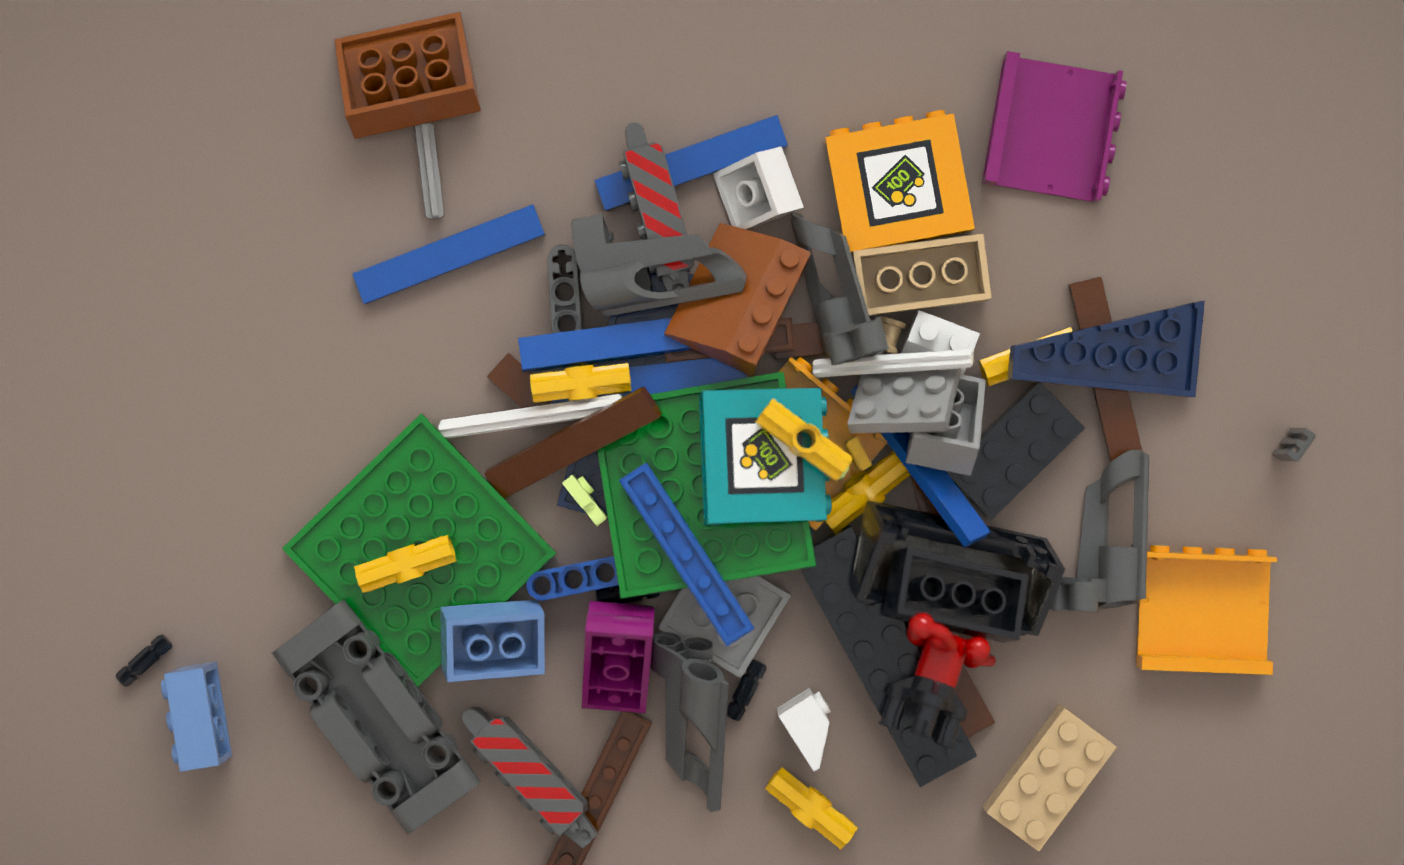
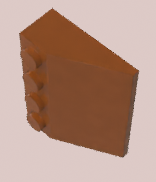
M460 12L334 39L345 117L355 139L481 111L475 75Z
M720 223L708 246L725 252L744 269L747 276L743 292L679 303L664 335L753 377L808 265L811 252L777 237ZM699 263L689 283V287L715 282V278L703 264Z

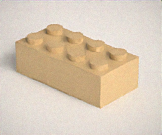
M983 234L856 250L851 253L869 316L982 302L992 299Z
M1058 704L982 807L987 814L1039 852L1117 746L1061 704Z

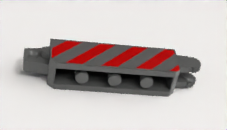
M636 122L628 123L625 130L628 150L623 151L624 160L619 161L623 179H630L633 188L632 192H628L632 211L639 210L642 220L641 223L636 224L640 240L687 235L663 147L655 142L648 144L642 125ZM694 259L654 265L648 268L650 274L656 273L658 280L663 281L667 291L689 287L687 272H690Z
M477 706L464 711L462 722L475 736L470 741L475 746L473 749L475 755L484 763L489 761L495 767L497 778L507 787L512 785L519 793L517 796L518 800L528 810L534 809L542 817L540 823L551 834L556 832L559 836L565 834L582 848L588 845L598 835V832L585 815V812L588 810V800L508 716H499L492 719L486 712H483V709L477 708Z

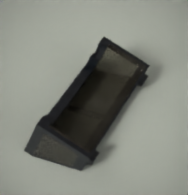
M867 500L863 511L849 584L856 600L862 604L874 606L875 604L882 603L886 596L892 553L904 548H912L1029 575L1020 636H1025L1026 634L1038 636L1065 568L1047 538L987 526L991 532L984 539L963 547L940 515Z

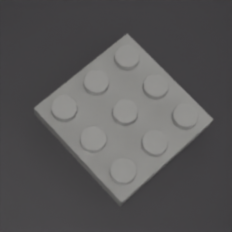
M962 368L861 375L847 423L850 433L947 432Z
M761 576L725 582L755 627L753 631L727 647L690 589H681L658 629L663 632L679 635L681 641L694 637L710 640L713 643L712 662L740 679L791 597V594Z

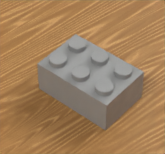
M960 375L947 432H909L906 463L971 476L980 447L986 379Z

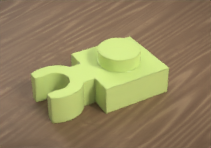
M573 474L562 483L596 526L608 518L590 495L594 492V489L583 476L577 479Z

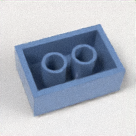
M538 600L440 607L441 667L447 682L545 674L544 611Z
M217 661L179 667L165 673V680L161 681V691L163 698L168 699L170 712H167L166 720L169 731L174 733L175 744L172 745V757L174 763L179 764L180 772L219 766L231 758L232 750Z

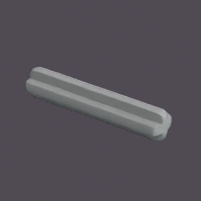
M425 123L414 127L425 217L436 219L444 216L434 126L432 123Z

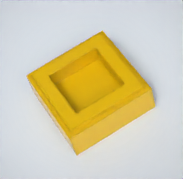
M856 436L845 441V446L853 457L858 470L863 471L872 466Z

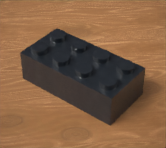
M1034 382L981 434L979 452L971 476L946 472L960 491L988 519L992 520L1085 427L1041 382Z
M912 548L893 551L883 616L909 622L914 615L927 613L934 619L935 623L945 626L952 632L983 637L1002 643L1017 641L1020 638L1029 575Z

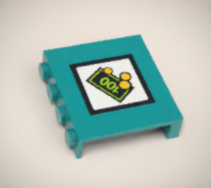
M821 388L702 391L699 394L704 526H716L722 523L823 522L827 520V514L831 512V497L826 495L825 482H828L830 478L804 458L792 454L785 444L755 423L771 399H774L807 424L816 426L820 433L828 439V431L823 429L822 416L827 414V400L825 396H821ZM798 432L797 443L799 446L806 449L810 448L811 437L805 432Z

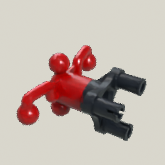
M918 613L909 621L906 633L911 644L924 646L915 676L889 683L885 694L888 696L878 724L899 731L906 704L914 701L920 703L910 732L917 735L920 734L925 722L921 736L931 738L940 710V714L943 716L933 743L954 749L961 721L965 722L968 710L955 693L963 664L968 668H978L979 666L992 667L996 663V658L990 654L991 647L985 638L976 636L969 640L952 634L945 626L935 623L929 614Z

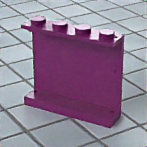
M1007 51L1003 56L982 183L1095 203L1100 201L1102 195H1107L1110 184V177L1105 175L1107 163L1112 164L1115 155L1116 145L1111 144L1113 131L1118 132L1121 121V113L1116 111L1118 100H1123L1126 92L1127 81L1122 80L1123 71L1118 70L1113 74L1020 58V53Z

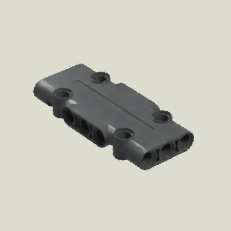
M345 599L271 653L286 674L294 681L293 688L296 696L303 701H309L312 705L310 713L315 723L355 776L363 782L369 781L371 783L374 800L381 805L389 807L390 812L407 835L480 783V779L459 753L456 739L452 735L444 733L441 729L442 721L437 712L398 660L391 653L384 652L381 649L378 635L374 631L366 629ZM357 640L362 641L366 645L367 653H362L358 650L356 646ZM307 677H311L316 681L318 689H313L309 686ZM434 745L441 746L446 752V757L437 755L434 751ZM384 781L391 782L395 786L396 792L387 790Z

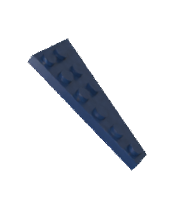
M1205 300L1010 346L1007 379L1195 397Z

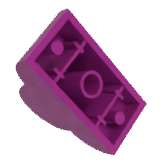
M590 601L585 629L581 708L646 713L655 606Z

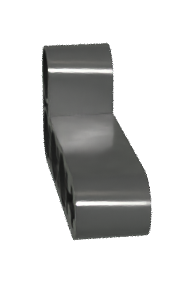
M557 245L550 250L547 259L552 333L561 332L559 322L565 316L574 317L576 320L575 330H582L580 274L575 252L567 245ZM560 252H565L567 257L572 258L571 262L566 263V273L568 275L573 273V279L561 277L555 280V274L562 275L561 266L555 263V259L560 258ZM562 284H570L574 288V295L569 301H560L557 297V289ZM583 364L529 372L535 374L551 371H565L564 368L583 366Z

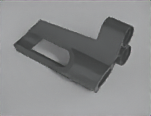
M1132 449L1118 456L1103 470L1099 480L1086 487L1077 578H1061L1049 610L1098 612L1099 608L1122 607L1146 599L1149 455L1142 450ZM1134 481L1133 544L1131 547L1108 546L1109 495L1122 484ZM1044 577L1043 607L1055 579Z
M657 633L652 637L651 669L663 677L666 683V760L682 781H691L702 789L707 796V809L710 812L720 810L729 683L724 681L722 671L712 664L713 643L710 640L694 637L681 641V637L675 633ZM688 719L696 726L711 747L709 767L695 754L686 751Z

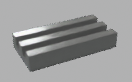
M1290 428L1287 434L1292 436V438H1283L1279 444L1284 449H1275L1272 455L1281 461H1299L1316 438V434L1307 428Z

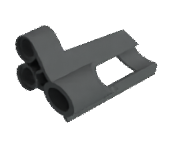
M604 213L572 220V236L576 261L581 271V286L590 305L596 311H601L604 317L743 292L747 276L744 269L725 252L716 248H710L697 234L613 243V232L609 233ZM694 259L703 264L715 278V282L663 292H652V282L648 267Z
M791 213V224L797 246L811 252L804 275L825 357H830L831 365H839L860 359V357L875 356L889 350L881 317H875V320H870L846 236L829 227L809 222L799 213ZM811 248L833 255L843 297L835 298L820 283Z

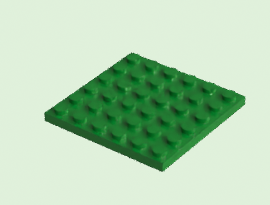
M783 371L650 394L662 412L660 418L597 450L621 599L688 588L619 482L620 479L646 462L725 582L816 567L809 521L722 523L716 526H704L699 394L702 391L787 389Z
M423 413L412 421L282 547V550L335 604L345 599L366 629L372 630L378 635L381 649L384 652L391 653L398 660L417 687L441 665L440 607L506 602L528 581L533 573L537 572L557 553L517 510L493 488L487 479L458 449L439 432ZM441 536H449L455 551L456 562L424 572L425 575L399 584L394 582L370 592H362L356 578L355 566L387 556L388 552L412 544L417 546Z

